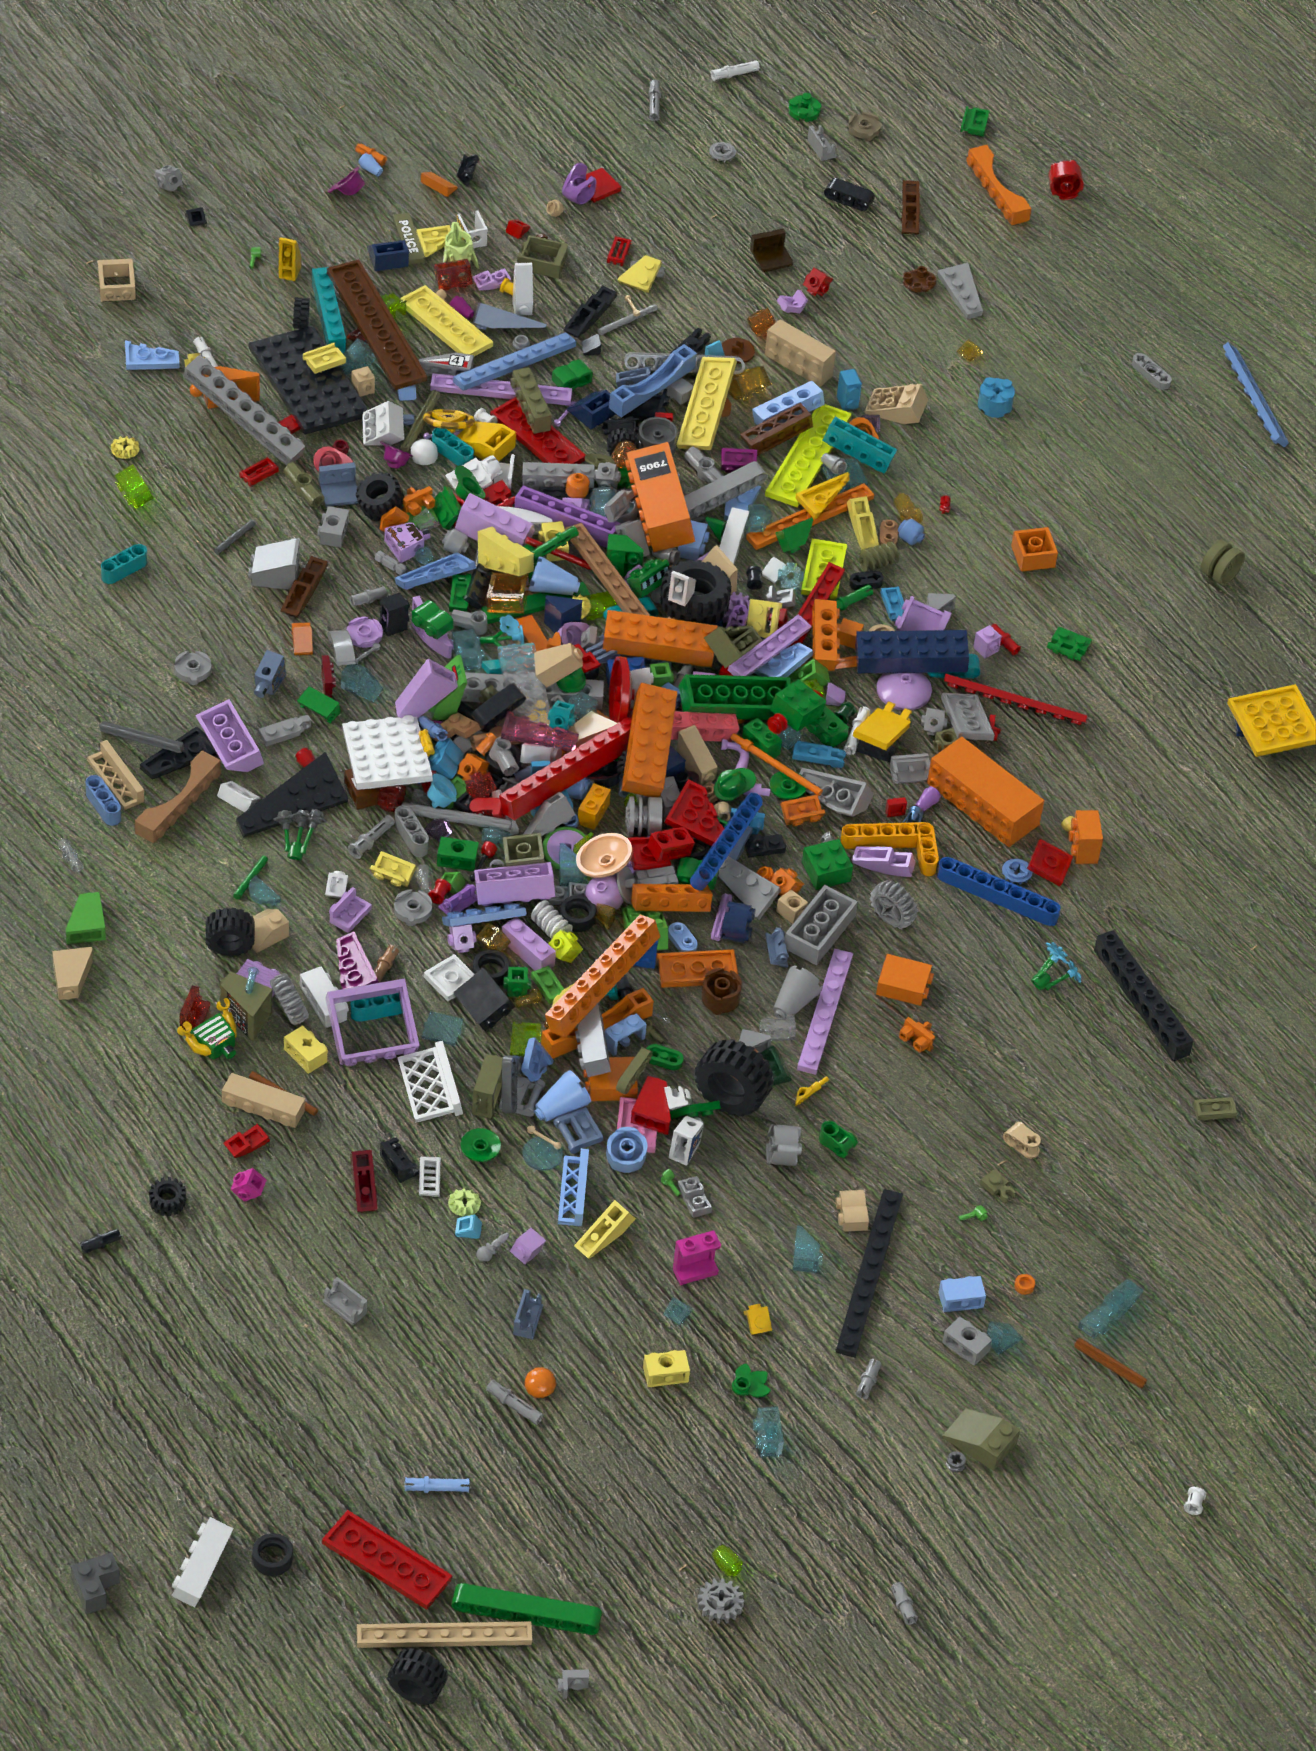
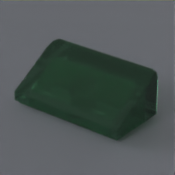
M774 1045L761 1052L763 1059L767 1060L769 1068L772 1069L773 1086L792 1081L782 1056Z

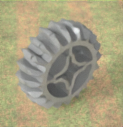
M893 880L882 881L870 893L871 906L875 908L874 912L884 922L892 925L893 928H906L916 919L918 912L916 908L917 903L913 901L914 898L910 896V892H907L905 887H901L899 883L895 884Z
M279 974L270 980V985L291 1024L296 1025L304 1022L309 1017V1014L288 974Z

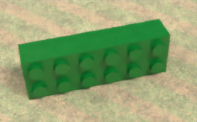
M685 674L678 687L683 712L736 714L737 719L754 720L759 718L760 720H768L775 715L770 710L775 694L789 686L791 682L790 677Z

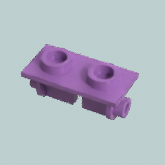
M467 884L464 889L449 899H445L438 908L446 915L448 912L463 911L477 901V895L474 892L476 887L473 884Z

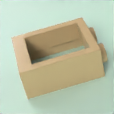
M98 260L101 301L136 300L133 260ZM129 276L130 284L104 285V277Z

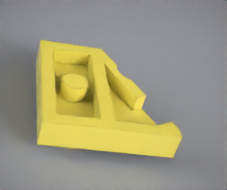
M450 225L416 230L425 257L445 247L446 235L451 231Z
M645 255L618 278V283L649 293L661 267V260Z

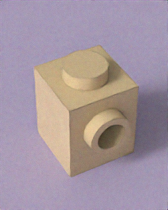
M369 367L353 370L351 384L359 396L362 397L375 393V377Z

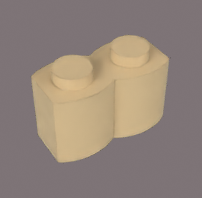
M864 1190L840 1191L839 1197H836V1209H840L838 1224L839 1226L842 1225L843 1232L868 1230L869 1219Z

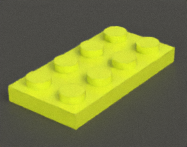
M812 538L801 589L802 595L809 596L828 562L843 568L847 544ZM840 582L829 599L836 600Z

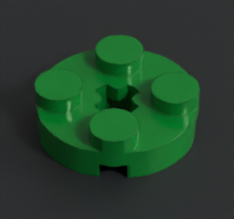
M803 93L789 100L788 113L793 119L799 121L800 118L805 119L804 122H810L819 117L821 104L810 93Z

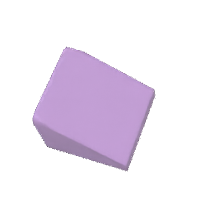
M828 683L826 704L841 706L845 700L846 691L832 683Z

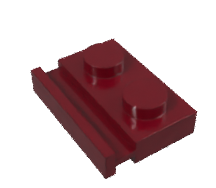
M322 655L321 676L324 695L332 698V688L336 687L335 676H332L334 674V664L330 663L329 655Z

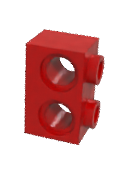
M683 826L651 833L647 847L658 863L690 856L695 842Z

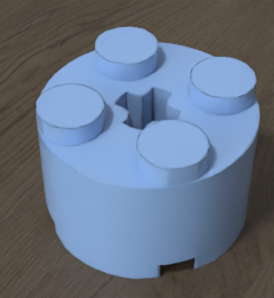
M633 1127L617 1129L607 1142L606 1157L611 1168L622 1173H631L641 1169L647 1155L646 1138L639 1130Z

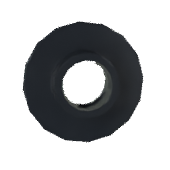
M694 771L678 774L674 779L679 792L682 791L688 779L698 783L699 775Z

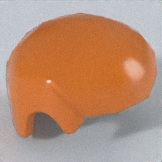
M536 1367L528 1372L525 1378V1389L529 1395L534 1398H545L553 1394L556 1387V1379L549 1369Z

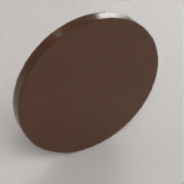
M730 338L722 343L725 356L740 357L744 363L754 357L755 348L748 340Z

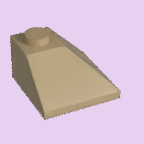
M266 909L253 916L255 921V943L252 949L256 953L289 937V921L279 909Z

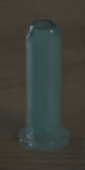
M249 967L247 970L249 974L245 991L248 994L252 993L256 975L259 974V970L255 967Z

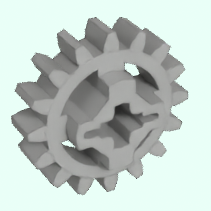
M724 1578L721 1579V1582L713 1579L712 1584L706 1582L705 1588H700L697 1597L698 1610H702L703 1617L709 1615L710 1622L713 1619H717V1624H720L721 1620L724 1619L728 1623L730 1617L736 1620L737 1614L741 1615L742 1607H744L743 1592H739L738 1585L732 1586L733 1581H729L727 1584Z

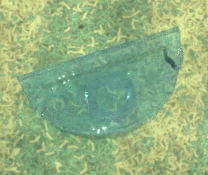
M256 875L250 880L249 895L253 901L261 905L262 903L275 905L281 902V898Z

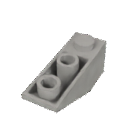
M558 792L545 800L523 835L541 833V836L553 832L556 829L555 827L560 824L569 822L575 813L566 796Z

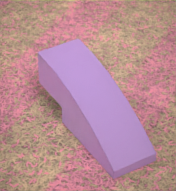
M856 847L852 858L854 864L863 868L895 876L911 877L915 866L912 853L894 852L893 847Z

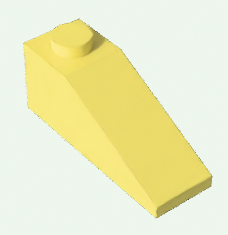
M614 1200L574 1246L590 1259L621 1236L636 1218Z

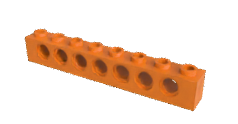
M640 914L545 1014L550 1032L566 1038L660 938L654 919Z

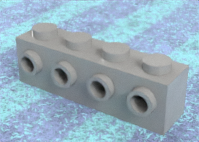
M523 462L522 486L539 491V487H566L569 475L582 473L589 478V488H594V465Z
M597 1004L575 1027V1029H578V1031H575L578 1043L580 1042L577 1045L578 1052L583 1057L579 1058L581 1069L586 1070L588 1077L611 1072L603 1018L599 1004Z

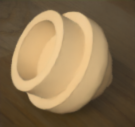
M552 200L548 202L546 210L551 216L557 217L563 213L564 207L559 200Z

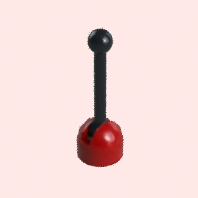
M490 841L484 842L481 848L483 857L476 870L481 869L486 858H491L496 854L498 848L494 843ZM474 873L469 877L471 881H475Z

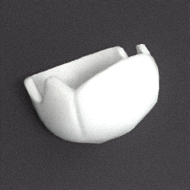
M428 439L415 441L411 446L413 461L420 465L434 463L438 459L436 444Z

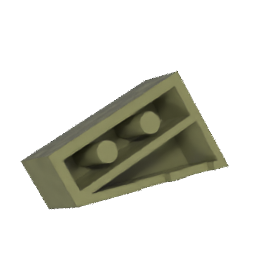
M733 626L728 628L718 627L704 637L717 656L718 661L725 668L763 641L753 626H739L737 628H733Z

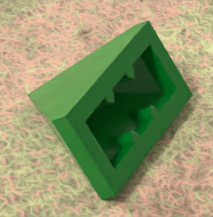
M706 516V522L721 543L727 522Z

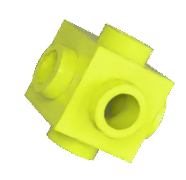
M560 930L548 943L556 951V958L572 963L583 950L577 942V936L570 931Z

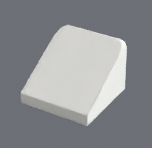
M773 557L762 571V576L776 584L786 575L787 565Z

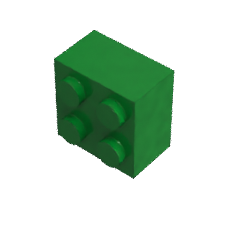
M839 839L804 847L802 864L815 890L822 889L824 885L831 887L851 882L853 865Z

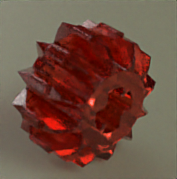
M406 786L381 787L377 797L380 808L388 812H395L396 808L402 806V802L405 800Z

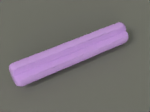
M725 893L722 895L711 933L712 940H721L725 912L729 911L727 904L729 901L732 902V895Z

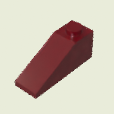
M372 1150L352 1151L350 1160L357 1212L377 1211Z

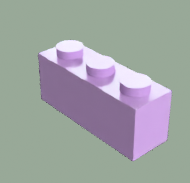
M518 917L513 918L502 926L501 941L532 969L536 971L546 966L550 968L555 966L556 951Z

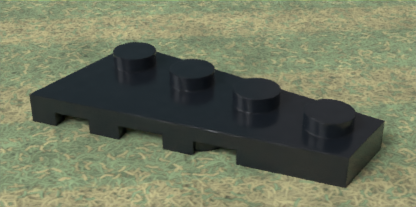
M196 726L176 740L184 743L182 753L162 749L142 762L140 769L153 780L191 765V761L201 751L212 756L217 755L207 735Z

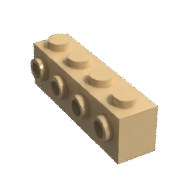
M234 1073L230 1074L222 1089V1103L242 1109L247 1113L262 1116L265 1119H271L285 1126L296 1128L305 1112V1098Z

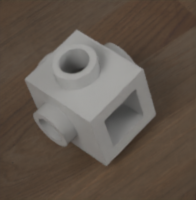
M167 165L154 171L158 186L162 189L174 191L178 186L183 185L181 180L182 174L178 168Z
M611 462L599 463L598 470L594 472V480L597 481L599 488H617L618 482L621 480V472L618 471L616 464Z
M927 707L926 715H922L920 725L924 726L923 730L927 731V734L936 736V732L946 729L948 718H944L945 710ZM936 719L938 723L936 725H932L931 720Z

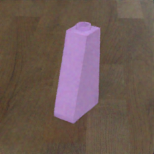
M427 659L396 700L395 705L398 717L403 718L405 715H412L413 717L417 716L418 719L458 687L455 673L431 659Z

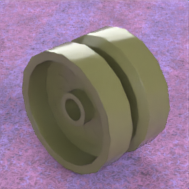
M1221 539L1207 551L1202 560L1200 570L1208 577H1213L1214 581L1218 584L1225 586L1239 573L1245 561V554L1238 548H1233L1232 544L1225 539Z

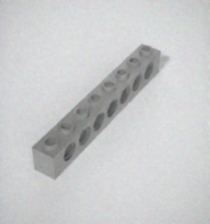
M199 354L185 367L183 376L286 466L288 463L295 462L303 455L305 449L303 442L295 438L286 427L281 426L275 417L266 413L261 405L251 400L250 396L245 392L243 393L233 381L228 380L222 371L213 367L208 359L203 358Z
M465 672L467 685L461 699L463 702H480L479 697L482 696L480 691L490 685H493L500 692L509 684L515 683L526 696V701L522 705L545 706L546 701H548L550 707L555 704V696L560 695L566 703L574 704L575 708H596L602 710L604 681L586 680V685L581 691L567 693L562 691L557 683L546 687L534 676Z

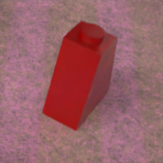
M647 1076L631 1111L630 1123L666 1135L669 1134L670 1109L664 1088L667 1087V1081Z

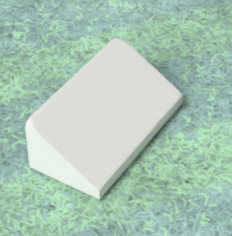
M233 781L221 784L217 794L220 799L243 812H246L261 800L259 796Z

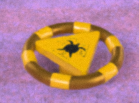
M432 410L423 416L427 424L438 428H445L451 433H454L455 429H465L475 423V418L472 415L458 410Z

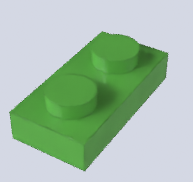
M549 966L531 972V978L549 1005L552 1004L554 998L564 990L563 986Z

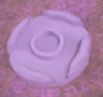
M358 617L351 620L346 629L350 634L352 644L362 648L373 647V644L379 643L383 636L382 625L376 619L371 620L368 617Z

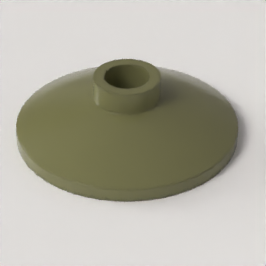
M594 453L585 456V460L589 464L594 465L595 470H598L599 463L611 462L616 464L617 468L620 466V462L610 456Z

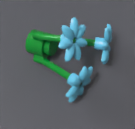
M1054 942L1051 944L1046 943L1050 957L1031 979L1033 985L1040 991L1044 988L1048 991L1052 986L1068 977H1074L1075 980L1081 983V974L1077 972L1078 968L1075 967L1072 961L1067 962L1065 959L1067 954L1062 951L1063 948H1057ZM1061 959L1064 963L1068 964L1070 969L1067 971V974L1050 982L1051 977L1047 971L1054 962L1057 963Z

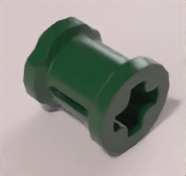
M843 702L840 710L834 714L847 724L850 716L856 713V709L852 703Z

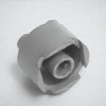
M778 1124L770 1125L767 1137H770L769 1144L766 1143V1159L769 1164L797 1165V1155H801L802 1144L798 1143L801 1127Z

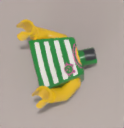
M224 999L226 1007L221 1006L220 1001L216 1004L217 1009L223 1012L222 1015L218 1013L192 1029L189 1022L183 1023L186 1031L182 1026L178 1027V1034L181 1036L185 1035V1040L194 1053L208 1056L211 1059H216L221 1055H224L227 1059H232L236 1055L234 1047L237 1030L233 1015L228 1011L230 1006L229 999Z

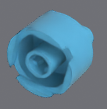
M985 378L980 386L979 410L981 411L982 409L985 415L993 418L1004 417L1006 413L1009 414L1012 410L1015 394L1012 382L1008 379Z

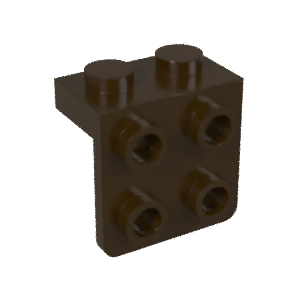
M783 228L751 236L750 251L763 272L793 266V260L784 246L786 232Z

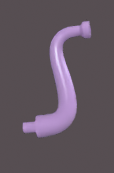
M722 739L721 750L733 749L740 753L735 769H747L749 752L741 749V746L735 742H728L727 739ZM755 783L754 787L744 793V795L748 796L750 793H757L758 795L769 796L770 789L761 788V784Z

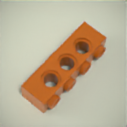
M815 599L812 608V658L825 666L828 671H835L836 664L840 663V653H837V649L840 647V638H837V634L840 631V623H837L840 608H837V601Z
M633 884L631 903L635 911L710 912L713 894L708 885L703 890H696L688 884Z

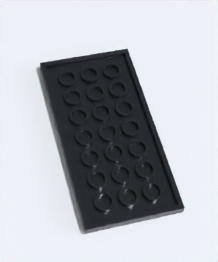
M314 326L249 342L251 353L291 415L294 416L304 435L360 420L363 418V412L369 410L340 366L315 374L307 365L306 360H303V353L326 346Z

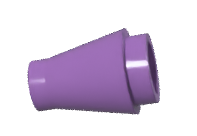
M932 786L925 788L914 806L920 807L924 812L939 802L941 794Z

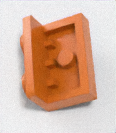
M818 795L788 800L780 804L786 825L799 826L804 821L809 820L811 823L817 822L825 814V810L821 809Z

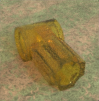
M905 493L898 494L894 498V504L900 513L901 523L908 519H914L918 523H922L923 517L920 508H915L911 499Z

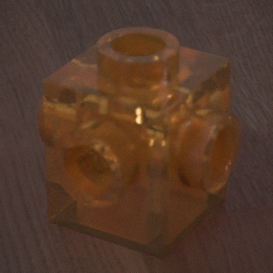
M768 308L758 310L747 318L756 337L762 335L766 337L767 330L776 323L774 316Z

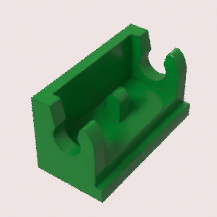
M310 686L297 700L301 708H309L323 716L330 724L341 713L339 702Z

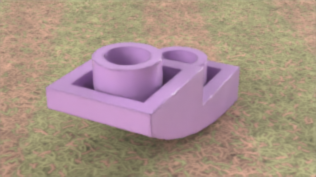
M505 268L492 274L487 270L473 276V280L479 290L498 289L505 278L510 279V282H512Z

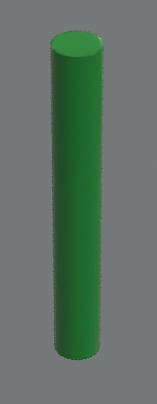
M263 855L235 891L233 894L235 899L239 900L267 863L268 858Z

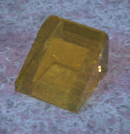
M969 339L957 350V353L968 362L983 354L982 350Z
M597 903L596 917L609 930L615 920V908Z

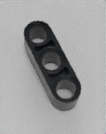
M838 178L831 179L824 189V195L828 199L860 211H866L875 199V195L871 190Z
M515 683L509 684L475 709L472 717L483 730H488L520 707L526 701V696Z

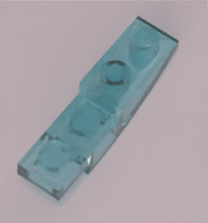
M1127 1278L1104 1297L1103 1303L1079 1322L1078 1328L1093 1339L1100 1333L1104 1335L1131 1308L1143 1293V1289Z

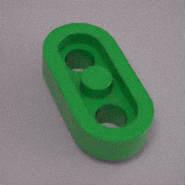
M657 1044L649 1045L646 1048L652 1051L650 1064L669 1070H678L683 1066V1054L677 1050Z

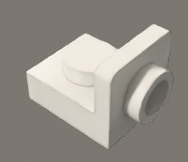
M342 871L329 872L325 897L341 899L342 895L346 892L349 881L348 875H345Z

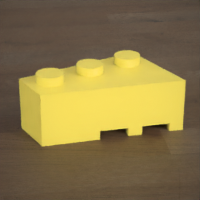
M494 527L478 531V564L481 563L484 568L516 576H522L534 571V554L518 543L514 544L508 540V536L496 532Z

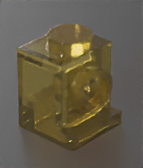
M489 923L485 925L476 937L477 940L485 943L484 946L488 950H497L502 953L511 943L501 929Z

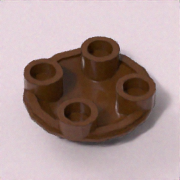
M919 266L917 269L903 274L904 286L914 292L930 291L937 282L935 275L927 271V268L924 266Z

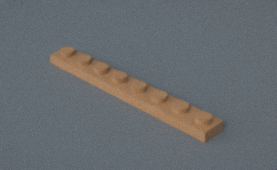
M582 523L573 525L577 528L579 535L571 539V542L621 610L627 613L650 616Z

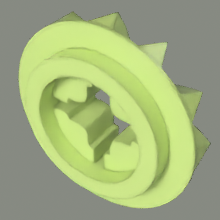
M465 1188L462 1190L456 1189L453 1194H450L448 1205L450 1210L456 1215L470 1216L480 1209L481 1200L479 1194L474 1193L473 1189L470 1191ZM463 1198L467 1200L466 1207L463 1204Z

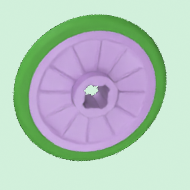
M556 828L553 832L548 833L543 841L544 857L558 870H579L576 857L580 848L589 839L582 831L576 828Z

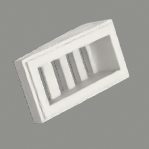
M420 1157L419 1196H440L441 1157ZM424 1167H435V1170H426ZM424 1174H435V1177L424 1176ZM424 1180L435 1181V1183H424ZM424 1187H433L435 1191L424 1190Z

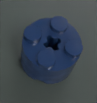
M729 901L727 904L729 911L725 912L723 920L722 939L739 943L748 942L751 939L753 927H750V923L755 918L756 909L752 908V905Z

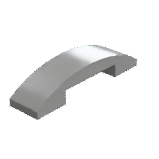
M348 630L328 631L327 636L329 642L332 643L337 666L356 664L353 644Z

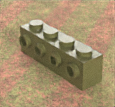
M530 368L513 370L510 385L516 394V398L533 433L550 431L552 415Z

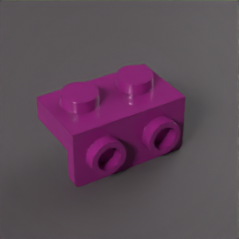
M722 448L721 470H725L727 473H731L751 462H757V450Z

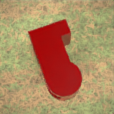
M475 798L470 803L469 807L473 814L506 819V815L502 813L500 798Z

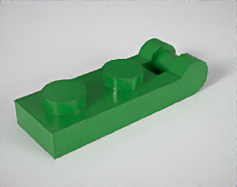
M472 574L453 575L449 612H453V610L467 612L468 602L464 599Z

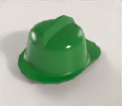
M456 466L455 475L459 481L455 490L456 494L464 501L469 493L484 499L486 496L485 492L480 487L473 473L464 466Z
M580 667L556 683L562 691L576 693L585 687L586 678Z
M746 768L725 770L715 782L714 793L720 800H733L754 787L756 776L751 770Z

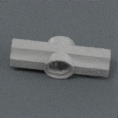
M693 446L684 454V458L698 472L697 476L699 479L711 483L723 477L714 466V460L705 457L698 448Z

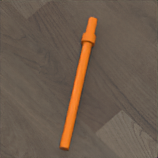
M736 733L731 735L730 739L739 744L741 749L746 752L750 751L818 796L822 794L823 790L754 746V743L750 740L743 739Z

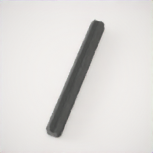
M102 721L99 725L100 731L177 753H182L184 750L183 742Z

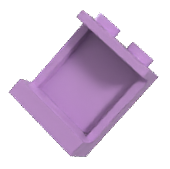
M911 596L910 600L906 599L903 604L902 610L905 611L902 617L898 615L894 626H897L896 631L945 630L952 613L946 610L941 612L915 600V597Z

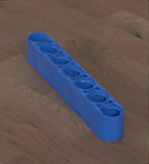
M750 793L739 805L692 875L690 884L694 889L703 890L714 878L762 806L763 800L760 795Z
M944 857L939 861L937 877L942 882L1044 925L1054 926L1058 923L1061 907L1056 901L953 858Z

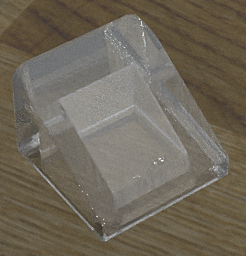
M427 508L413 518L420 530L425 528L429 530L440 525Z

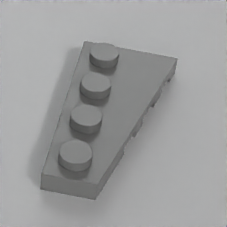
M964 263L938 270V278L965 318L971 319L982 316L983 309L969 264Z
M729 856L719 869L718 877L743 904L752 905V908L756 909L755 917L758 920L761 919L781 892L780 887Z

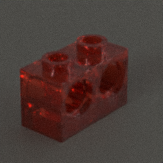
M468 259L434 264L435 279L439 290H450L453 287L464 288L473 284L471 265ZM465 272L464 276H458L460 273ZM444 275H448V278L441 279Z

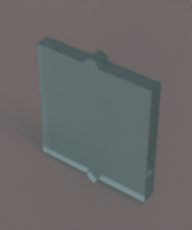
M430 1011L427 1022H424L425 1028L422 1038L436 1042L443 1041L444 1044L455 1046L458 1036L461 1035L464 1019Z

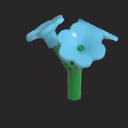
M506 615L500 618L501 630L496 635L481 636L479 638L480 644H495L500 648L502 652L500 657L502 659L516 657L519 654L518 645L502 646L498 641L519 640L522 648L525 647L522 625H519V622L513 619L511 615ZM503 633H506V634L508 635V636H504V637H499V636H501Z

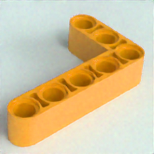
M930 823L847 824L842 828L840 842L845 849H856V847L916 848L920 872L925 876L936 874L939 856L934 828Z

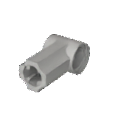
M453 610L451 617L453 618L454 626L471 629L475 635H483L487 632V615L485 612L475 611L469 613Z
M498 737L489 752V756L498 763L505 776H512L519 770V767L510 751L511 743L504 737Z

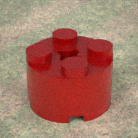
M1062 161L1051 165L1049 171L1051 193L1054 196H1059V199L1069 200L1077 197L1078 193L1083 190L1082 170L1076 161Z

